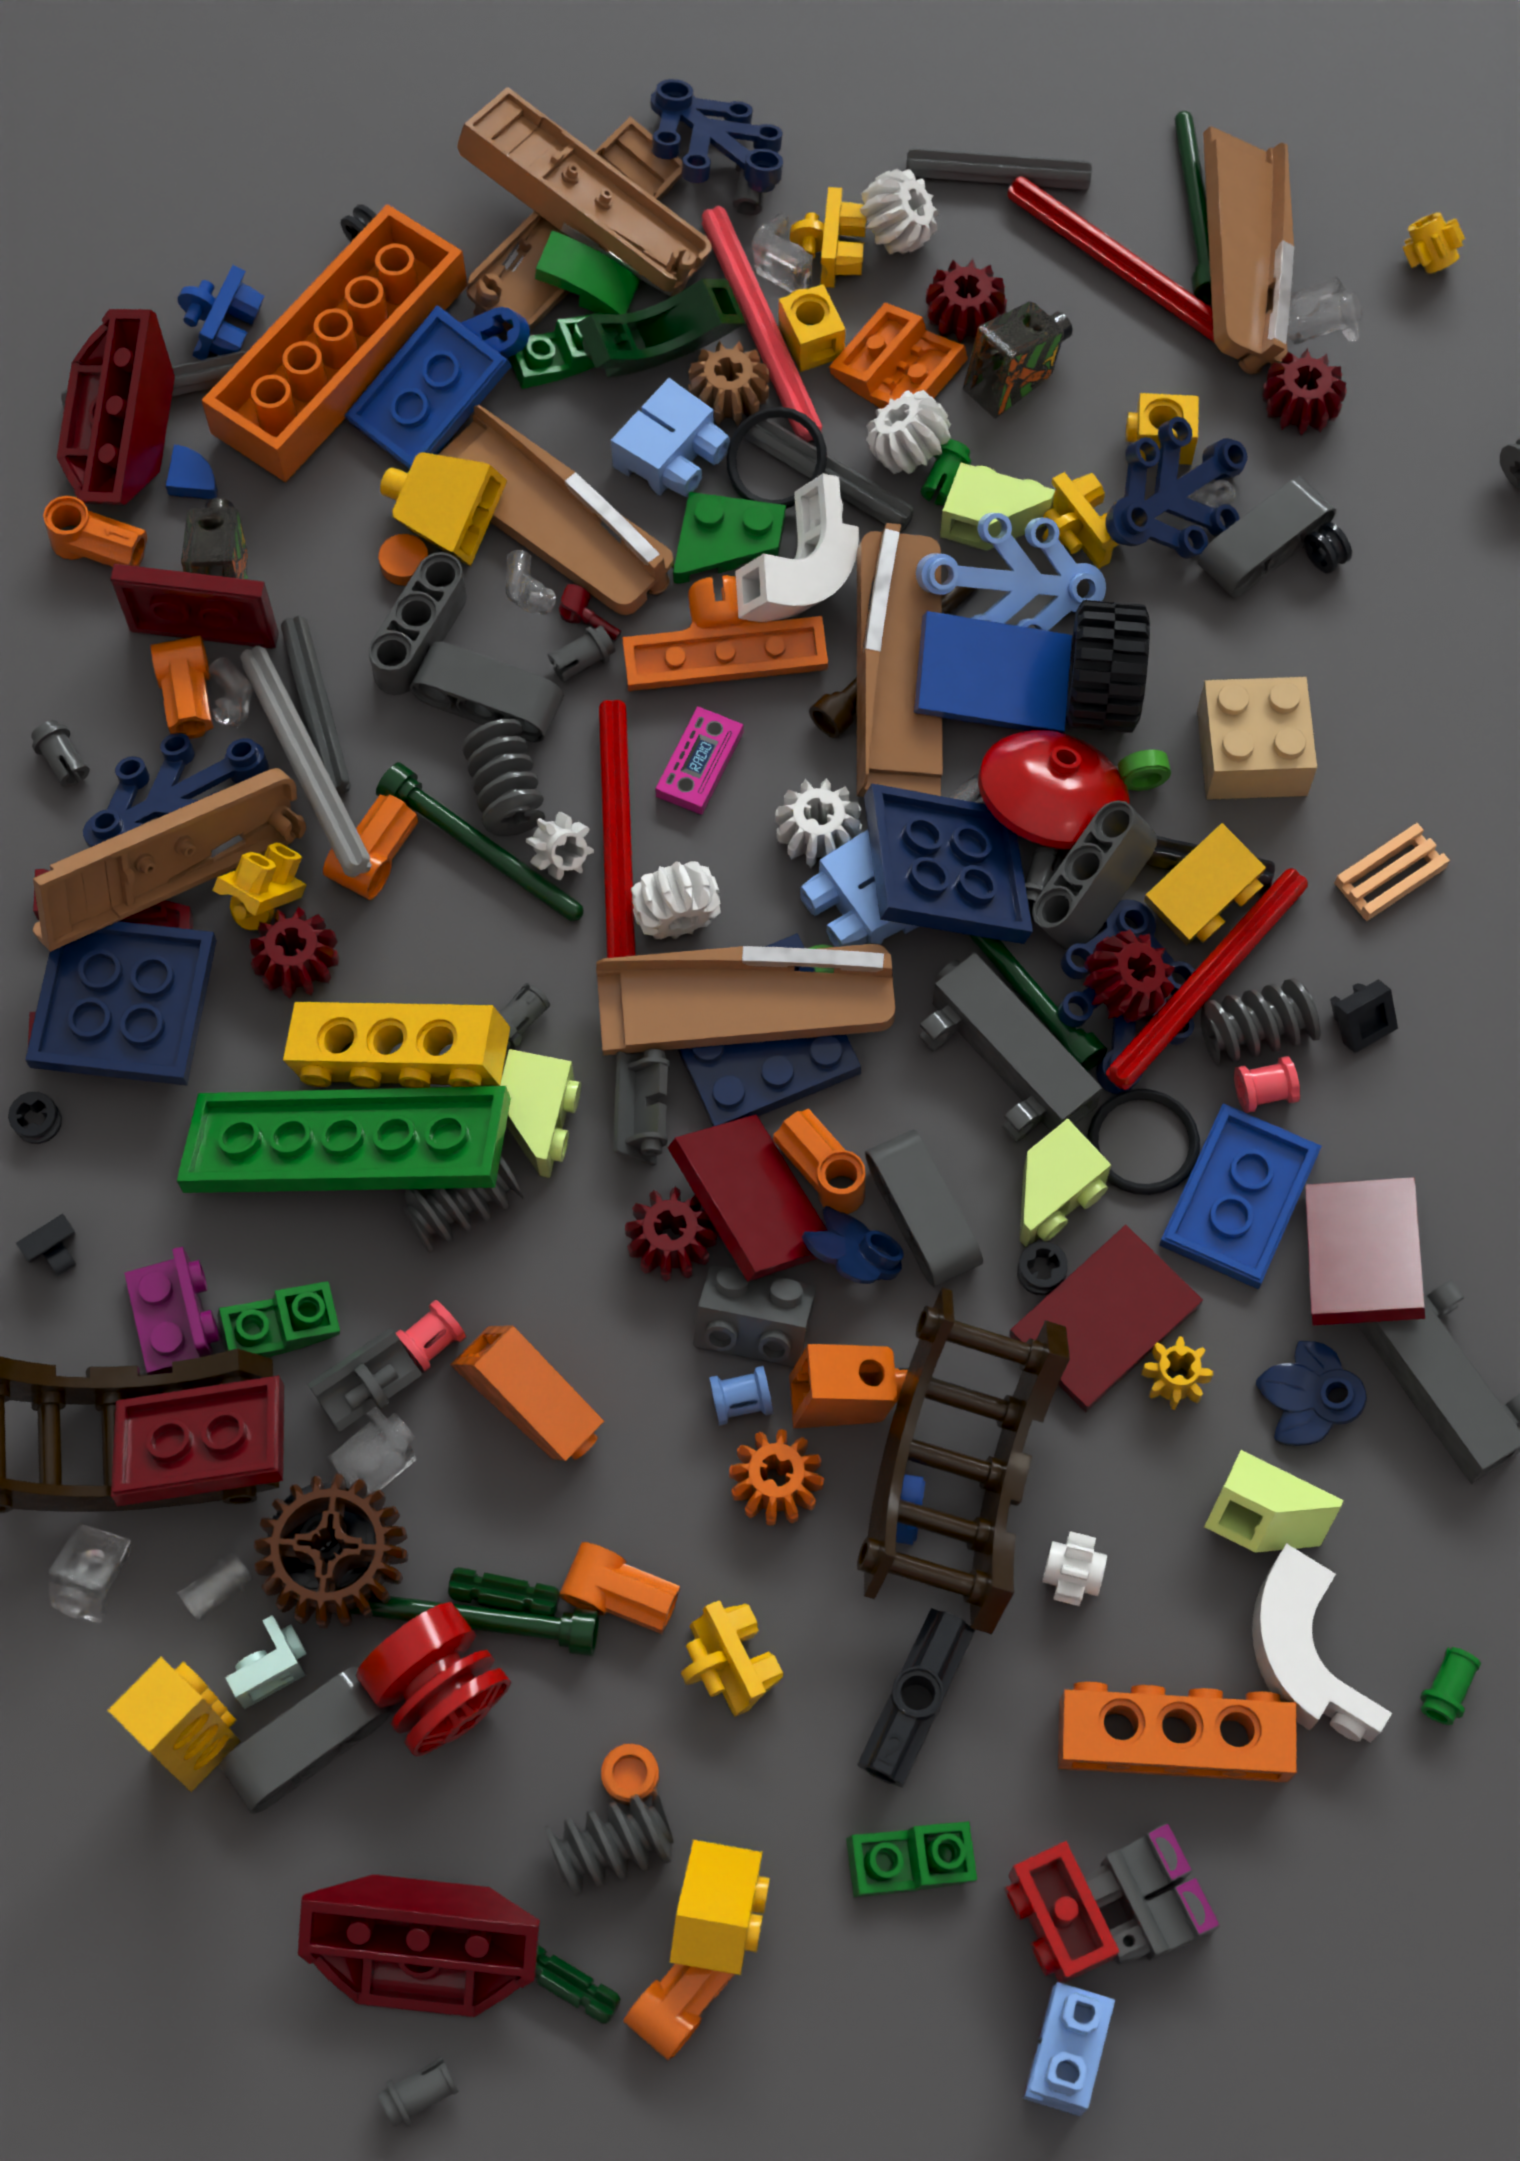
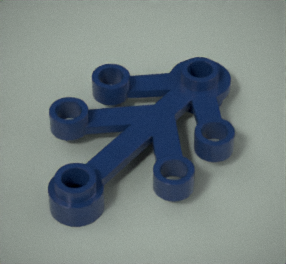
M667 79L657 84L656 90L651 95L650 107L661 117L659 130L653 134L652 153L656 157L666 160L678 157L681 144V136L677 133L679 122L682 121L692 129L689 153L684 155L682 159L681 176L683 179L691 183H703L709 179L711 160L708 157L709 144H711L744 170V178L748 181L747 184L752 190L770 192L781 181L783 158L778 152L781 150L783 132L779 127L772 124L752 125L753 108L745 102H722L696 98L693 95L691 85L682 80ZM706 116L723 117L724 120L709 119ZM735 139L754 141V150L749 151Z
M1174 417L1159 427L1160 450L1156 442L1147 437L1141 438L1127 447L1125 455L1128 471L1124 497L1113 503L1106 515L1105 524L1109 536L1118 544L1138 546L1149 539L1176 550L1182 558L1190 559L1201 554L1208 546L1207 535L1199 526L1207 528L1213 536L1217 537L1237 522L1239 515L1236 509L1229 504L1211 508L1187 497L1212 480L1224 482L1239 475L1243 471L1248 457L1242 443L1237 440L1224 438L1207 446L1202 455V463L1177 479L1181 447L1190 443L1192 429L1184 418ZM1172 428L1176 431L1178 439L1175 438ZM1140 449L1144 452L1146 460L1142 458ZM1158 463L1155 492L1152 496L1145 499L1147 469ZM1163 512H1167L1197 525H1191L1178 530L1154 518ZM1220 516L1224 519L1225 526L1221 523ZM1188 536L1193 542V547L1189 544Z
M183 733L171 734L164 738L160 744L164 761L146 800L133 807L132 804L138 790L147 785L150 775L143 759L132 756L121 760L115 767L119 785L107 810L96 813L86 822L83 828V837L86 844L90 848L141 826L155 817H162L198 800L191 798L229 778L238 784L269 770V763L263 748L248 738L235 740L228 746L225 759L178 783L185 765L193 760L195 752L187 735Z
M1120 900L1105 921V930L1086 944L1076 943L1070 946L1061 959V967L1063 972L1070 978H1085L1089 972L1085 967L1076 966L1071 956H1080L1086 962L1087 957L1094 953L1093 949L1096 948L1097 943L1107 936H1115L1121 931L1131 929L1136 938L1140 935L1150 934L1151 947L1154 949L1163 948L1154 937L1156 922L1152 912L1148 907L1136 900ZM1124 917L1133 920L1137 924L1138 929L1129 927ZM1165 950L1162 957L1163 963L1175 967L1172 973L1182 975L1186 981L1195 969L1187 962H1175ZM1171 975L1167 979L1175 987L1170 994L1173 996L1182 985L1177 984ZM1087 988L1083 992L1074 991L1067 994L1058 1006L1060 1020L1065 1025L1074 1028L1085 1024L1092 1015L1093 1010L1100 1006L1099 1004L1092 1005L1096 995L1095 990ZM1075 1003L1079 1005L1083 1015H1074L1069 1010L1068 1004ZM1157 1012L1151 1015L1150 1017L1153 1018L1157 1014ZM1122 1015L1118 1018H1113L1112 1049L1102 1058L1096 1069L1100 1085L1106 1091L1113 1094L1131 1090L1143 1075L1142 1073L1132 1086L1126 1090L1119 1089L1106 1076V1070L1135 1038L1136 1021L1127 1023ZM1193 1018L1183 1027V1033H1178L1169 1044L1179 1045L1192 1034L1195 1026Z

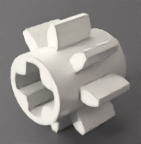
M558 812L555 821L546 822L540 818L537 819L539 827L536 829L533 837L526 838V843L533 846L537 853L533 856L530 863L540 870L548 867L549 875L557 880L562 879L564 870H575L578 873L583 872L581 865L585 861L587 854L594 853V849L587 846L583 838L590 829L580 822L572 824L571 817L563 812Z
M1070 1531L1066 1544L1055 1541L1051 1542L1042 1582L1056 1586L1053 1600L1080 1606L1084 1593L1098 1596L1107 1555L1094 1552L1096 1537Z

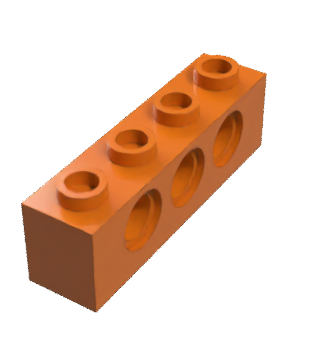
M1077 1682L1074 1683L1073 1690L1064 1689L1059 1700L1058 1769L1289 1782L1297 1773L1296 1703L1280 1702V1694L1273 1692L1246 1693V1700L1223 1699V1692L1221 1690L1210 1688L1191 1689L1188 1691V1696L1165 1695L1164 1687L1155 1685H1136L1131 1687V1693L1108 1692V1685L1105 1683ZM1111 1714L1125 1716L1132 1723L1133 1736L1127 1740H1117L1111 1737L1104 1727V1718ZM1170 1717L1183 1720L1190 1728V1741L1182 1744L1170 1741L1163 1733L1162 1721ZM1224 1721L1240 1723L1248 1734L1247 1745L1234 1747L1226 1743L1220 1733V1724Z

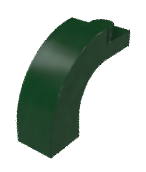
M704 278L675 296L654 306L627 314H591L577 323L583 337L582 344L586 355L594 363L595 368H604L607 377L632 374L675 360L719 340L746 324L728 280Z

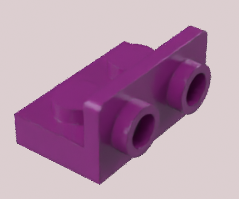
M183 1246L172 1249L174 1256L172 1260L124 1272L148 1375L172 1373V1362L213 1355L211 1343L220 1341L212 1310L203 1311L199 1293L208 1291L200 1260L191 1262Z

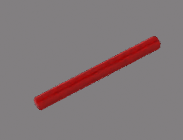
M1019 176L1014 180L1007 192V196L1011 201L1215 343L1213 314L1210 306L1028 179Z
M605 700L599 705L606 938L607 958L635 956V929L631 891L633 875L626 704L622 700Z
M1293 868L1286 869L1113 1061L1106 1070V1076L1111 1082L1115 1083L1122 1090L1129 1089L1203 1004L1308 887L1306 877L1300 875Z

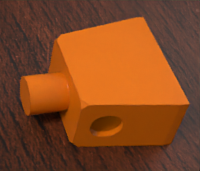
M808 1344L789 1375L793 1428L869 1424L883 1421L899 1399L909 1368H895L893 1350L886 1346Z

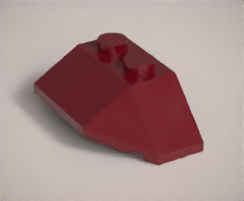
M108 309L102 318L103 324L90 335L71 363L57 459L68 481L74 488L76 497L83 501L84 504L126 505L160 472L175 375L157 315L151 309Z
M372 1874L303 1894L300 1909L298 1955L309 1965L313 1963L332 1984L356 2004L476 2017L504 2000L518 1988H523L535 1980L540 1920L490 1887Z

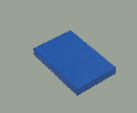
M437 305L344 417L360 432L410 470L417 454L424 452L437 455L474 412V406L480 405L512 366L505 357Z
M926 611L922 616L914 713L1024 731L1047 730L1063 733L1065 732L1072 635Z
M1223 1103L1159 1246L1259 1290L1322 1146Z

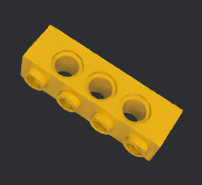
M295 1002L283 1061L300 1077L303 1083L315 1087H328L332 1082H350L356 1086L370 1089L380 1087L381 1083H400L407 1088H430L431 1084L450 1085L452 1087L500 1086L510 1026L493 1005ZM353 1042L352 1045L346 1051L341 1053V1051L347 1044ZM402 1043L401 1047L396 1052L390 1054L391 1050L396 1045ZM452 1044L446 1053L439 1055L444 1047Z
M160 1657L107 1711L192 1792L222 1759L241 1742L230 1729L237 1720L208 1688L209 1686L185 1662H182L174 1670Z

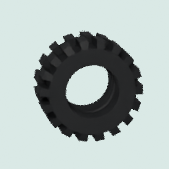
M1083 600L1079 605L1073 627L1066 716L1071 728L1133 733L1138 725L1144 701L1150 641V617L1145 605Z

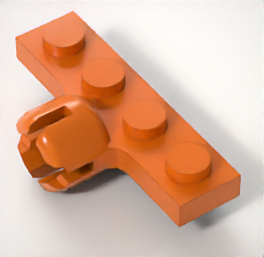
M722 575V601L716 602L712 577L698 580L692 584L688 592L691 615L690 628L683 631L622 637L628 691L828 670L822 616L769 622L738 619L736 576Z

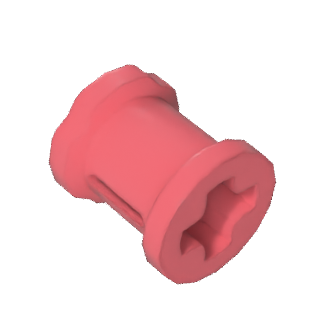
M1289 1056L1278 1058L1277 1064L1249 1070L1246 1066L1235 1067L1234 1082L1236 1093L1242 1110L1245 1113L1255 1112L1258 1105L1279 1100H1286L1288 1103L1299 1102L1300 1084L1298 1074Z
M437 1300L429 1304L430 1311L408 1330H398L395 1332L413 1362L422 1372H426L431 1367L429 1361L453 1341L460 1343L466 1338L464 1330L456 1319Z

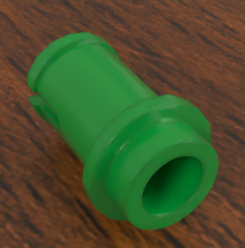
M952 439L940 445L942 454L934 456L936 460L925 484L920 490L922 497L930 502L937 486L940 485L941 490L934 503L939 506L945 505L960 462L971 465V459L969 458L971 452L969 448L963 443Z
M1448 1647L1446 1649L1445 1657L1430 1689L1423 1690L1420 1695V1699L1423 1701L1421 1711L1430 1719L1445 1725H1452L1455 1718L1463 1717L1465 1713V1708L1462 1706L1463 1700L1476 1671L1481 1666L1478 1658L1456 1647H1451V1649Z

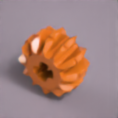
M779 1429L776 1434V1443L769 1444L766 1435L759 1431L755 1434L757 1451L749 1446L740 1445L737 1449V1456L743 1463L731 1465L729 1468V1477L740 1482L732 1488V1497L735 1501L749 1499L745 1507V1515L749 1518L756 1516L764 1508L766 1509L767 1525H775L778 1511H784L787 1520L790 1523H795L798 1521L796 1504L804 1509L813 1510L816 1506V1499L810 1491L823 1489L824 1478L813 1473L821 1466V1458L818 1454L803 1456L808 1447V1441L804 1437L797 1439L790 1447L787 1445L786 1430ZM776 1468L780 1476L786 1475V1484L777 1487L773 1479L767 1480V1471Z

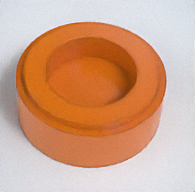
M398 534L390 537L382 544L379 550V563L384 577L393 584L406 586L419 564L425 557L429 556L425 543L414 535Z
M623 1744L614 1748L608 1753L602 1764L601 1779L607 1794L618 1803L630 1805V1797L635 1794L643 1802L652 1796V1790L655 1787L657 1788L659 1782V1769L655 1757L645 1747L637 1744Z

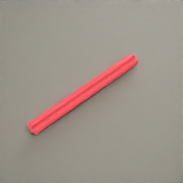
M721 206L705 210L702 214V226L712 244L713 251L725 278L730 284L761 359L769 370V377L782 406L795 409L807 415L816 423L821 431V421L726 210ZM789 419L796 436L806 442L814 440L803 425Z

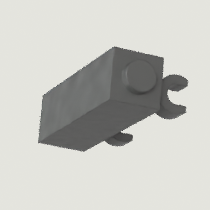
M973 953L962 963L958 960L950 962L938 973L935 978L936 983L933 996V1005L938 1011L932 1013L920 1024L924 1031L919 1034V1038L933 1052L958 1031L1015 1092L1022 1102L1015 1105L1005 1114L1004 1117L1007 1122L1002 1126L1015 1142L1028 1135L1039 1122H1042L1050 1131H1053L1067 1118L1073 1125H1076L1097 1108L1102 1087L976 953Z
M1451 1279L1424 1297L1425 1319L1356 1324L1472 1484L1520 1452V1429L1518 1428L1520 1426V1394L1502 1406L1440 1319L1458 1308L1457 1303L1464 1299L1463 1294Z

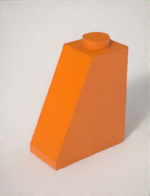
M513 1325L488 1326L450 1364L551 1459L566 1461L571 1457L573 1460H577L597 1441L598 1436L594 1432L604 1420Z

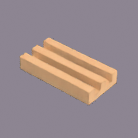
M1418 823L1337 875L1334 884L1366 922L1447 868L1450 862L1449 858L1444 853L1439 855L1436 852V843L1431 838L1427 840L1422 835L1424 830ZM1410 845L1415 847L1357 887H1353V883ZM1424 858L1428 862L1369 903L1364 900L1363 897L1420 859Z

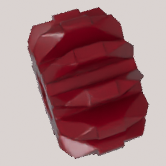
M972 258L967 267H961L952 260L948 271L937 269L936 274L933 276V283L929 284V288L926 290L925 302L927 303L930 324L939 325L938 330L942 337L953 332L956 334L959 343L963 341L966 335H972L976 338L978 327L994 319L996 320L990 332H995L1000 318L1006 313L1007 299H1005L1004 294L1005 285L1003 278L993 277L994 272L991 265L977 269Z
M1308 348L1302 353L1301 358L1287 352L1285 357L1282 358L1281 363H1273L1272 367H1270L1266 378L1267 382L1263 386L1262 397L1263 401L1268 403L1266 407L1268 418L1281 417V430L1292 424L1297 426L1300 435L1307 431L1308 425L1321 432L1326 427L1328 421H1335L1340 415L1342 402L1345 400L1347 393L1346 382L1341 380V366H1328L1327 354L1319 359L1311 358Z
M298 907L293 917L286 919L285 914L277 909L275 914L276 923L271 925L259 921L258 931L261 937L250 939L249 948L251 954L255 956L251 961L254 974L263 976L264 986L270 992L281 986L284 995L290 999L297 987H303L304 992L312 996L314 992L312 982L317 980L329 984L331 974L328 968L338 966L339 955L337 950L334 949L338 943L336 934L331 929H325L324 918L319 914L307 920L305 910ZM296 950L297 955L293 956L292 951Z
M1131 929L1121 931L1115 936H1107L1097 943L1096 948L1093 949L1094 953L1088 956L1083 964L1090 973L1086 977L1083 986L1094 989L1096 993L1092 1005L1104 1003L1107 1006L1108 1019L1118 1018L1122 1015L1127 1023L1138 1021L1142 1017L1151 1016L1159 1011L1165 1003L1164 999L1170 996L1171 991L1175 988L1167 979L1172 975L1175 967L1163 963L1162 960L1166 948H1152L1150 934L1140 935L1136 938Z
M676 1186L671 1190L669 1200H662L660 1193L653 1190L649 1194L651 1207L635 1203L632 1211L636 1220L625 1224V1235L633 1239L627 1245L628 1254L632 1258L642 1257L640 1266L645 1274L653 1271L659 1265L661 1268V1278L666 1282L672 1276V1268H679L681 1274L689 1279L693 1274L691 1261L701 1265H706L709 1262L710 1256L706 1248L717 1244V1233L709 1229L712 1226V1222L705 1210L699 1211L701 1203L696 1195L689 1197L683 1203L681 1202L680 1189ZM671 1228L672 1232L675 1235L680 1234V1237L676 1240H671L667 1234H662V1231Z

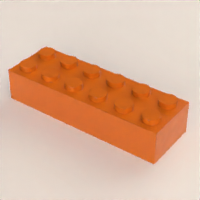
M387 204L201 400L211 434L286 483L345 419L344 415L433 309L438 305L445 311L466 289L467 278L463 251Z

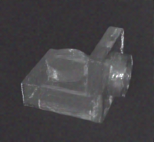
M779 212L769 225L763 224L754 236L752 242L754 272L790 293L798 289H809L812 286L813 256L807 253L800 245L788 242L789 216Z
M374 1407L367 1413L370 1422L327 1457L331 1465L339 1474L344 1476L350 1486L357 1479H362L366 1482V1497L378 1489L382 1490L416 1461L412 1447L409 1444L415 1439L414 1434L397 1414L393 1413L386 1418L377 1407Z
M78 1523L48 1572L51 1607L72 1618H85L101 1623L107 1613L106 1595L131 1554V1539Z

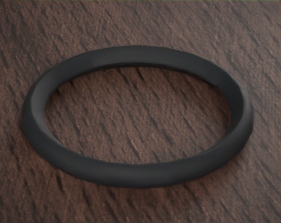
M767 408L748 417L734 432L726 455L727 472L731 484L743 499L786 505L787 509L795 506V494L785 499L769 500L753 494L744 486L737 471L736 461L738 447L743 437L753 426L769 418L783 417L800 423L811 434L817 449L816 467L810 481L825 472L827 447L823 434L816 423L807 415L791 408Z
M1134 1089L1121 1092L1102 1104L1092 1117L1088 1129V1140L1099 1152V1131L1106 1116L1117 1106L1134 1100H1151L1173 1110L1186 1127L1189 1138V1151L1181 1168L1170 1178L1161 1182L1151 1184L1134 1183L1123 1179L1111 1169L1107 1181L1120 1190L1141 1195L1163 1193L1178 1186L1189 1176L1200 1153V1137L1197 1125L1190 1112L1179 1101L1159 1091Z

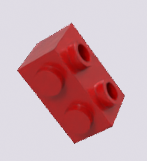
M1067 1841L1013 1865L1008 1875L1012 1884L1005 1887V1892L1017 1918L1022 1920L1028 1917L1038 1939L1031 1942V1947L1041 1970L1046 1976L1054 1973L1058 1982L1064 1984L1112 1961L1119 1954L1120 1951Z

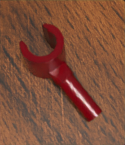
M568 584L560 600L559 613L561 618L566 622L575 624L582 621L594 628L602 626L610 639L616 641L622 631L587 608L591 595L586 589L579 585Z

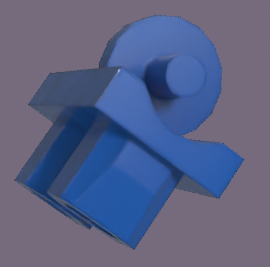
M232 265L217 298L212 295L215 288L214 285L207 280H202L199 287L186 286L180 291L177 299L180 307L186 312L183 318L184 323L190 327H196L199 319L205 321L192 356L203 360L207 359L210 352L221 356L241 350L248 332L226 322L225 319L229 313L252 325L265 297L250 286L242 283L245 270Z

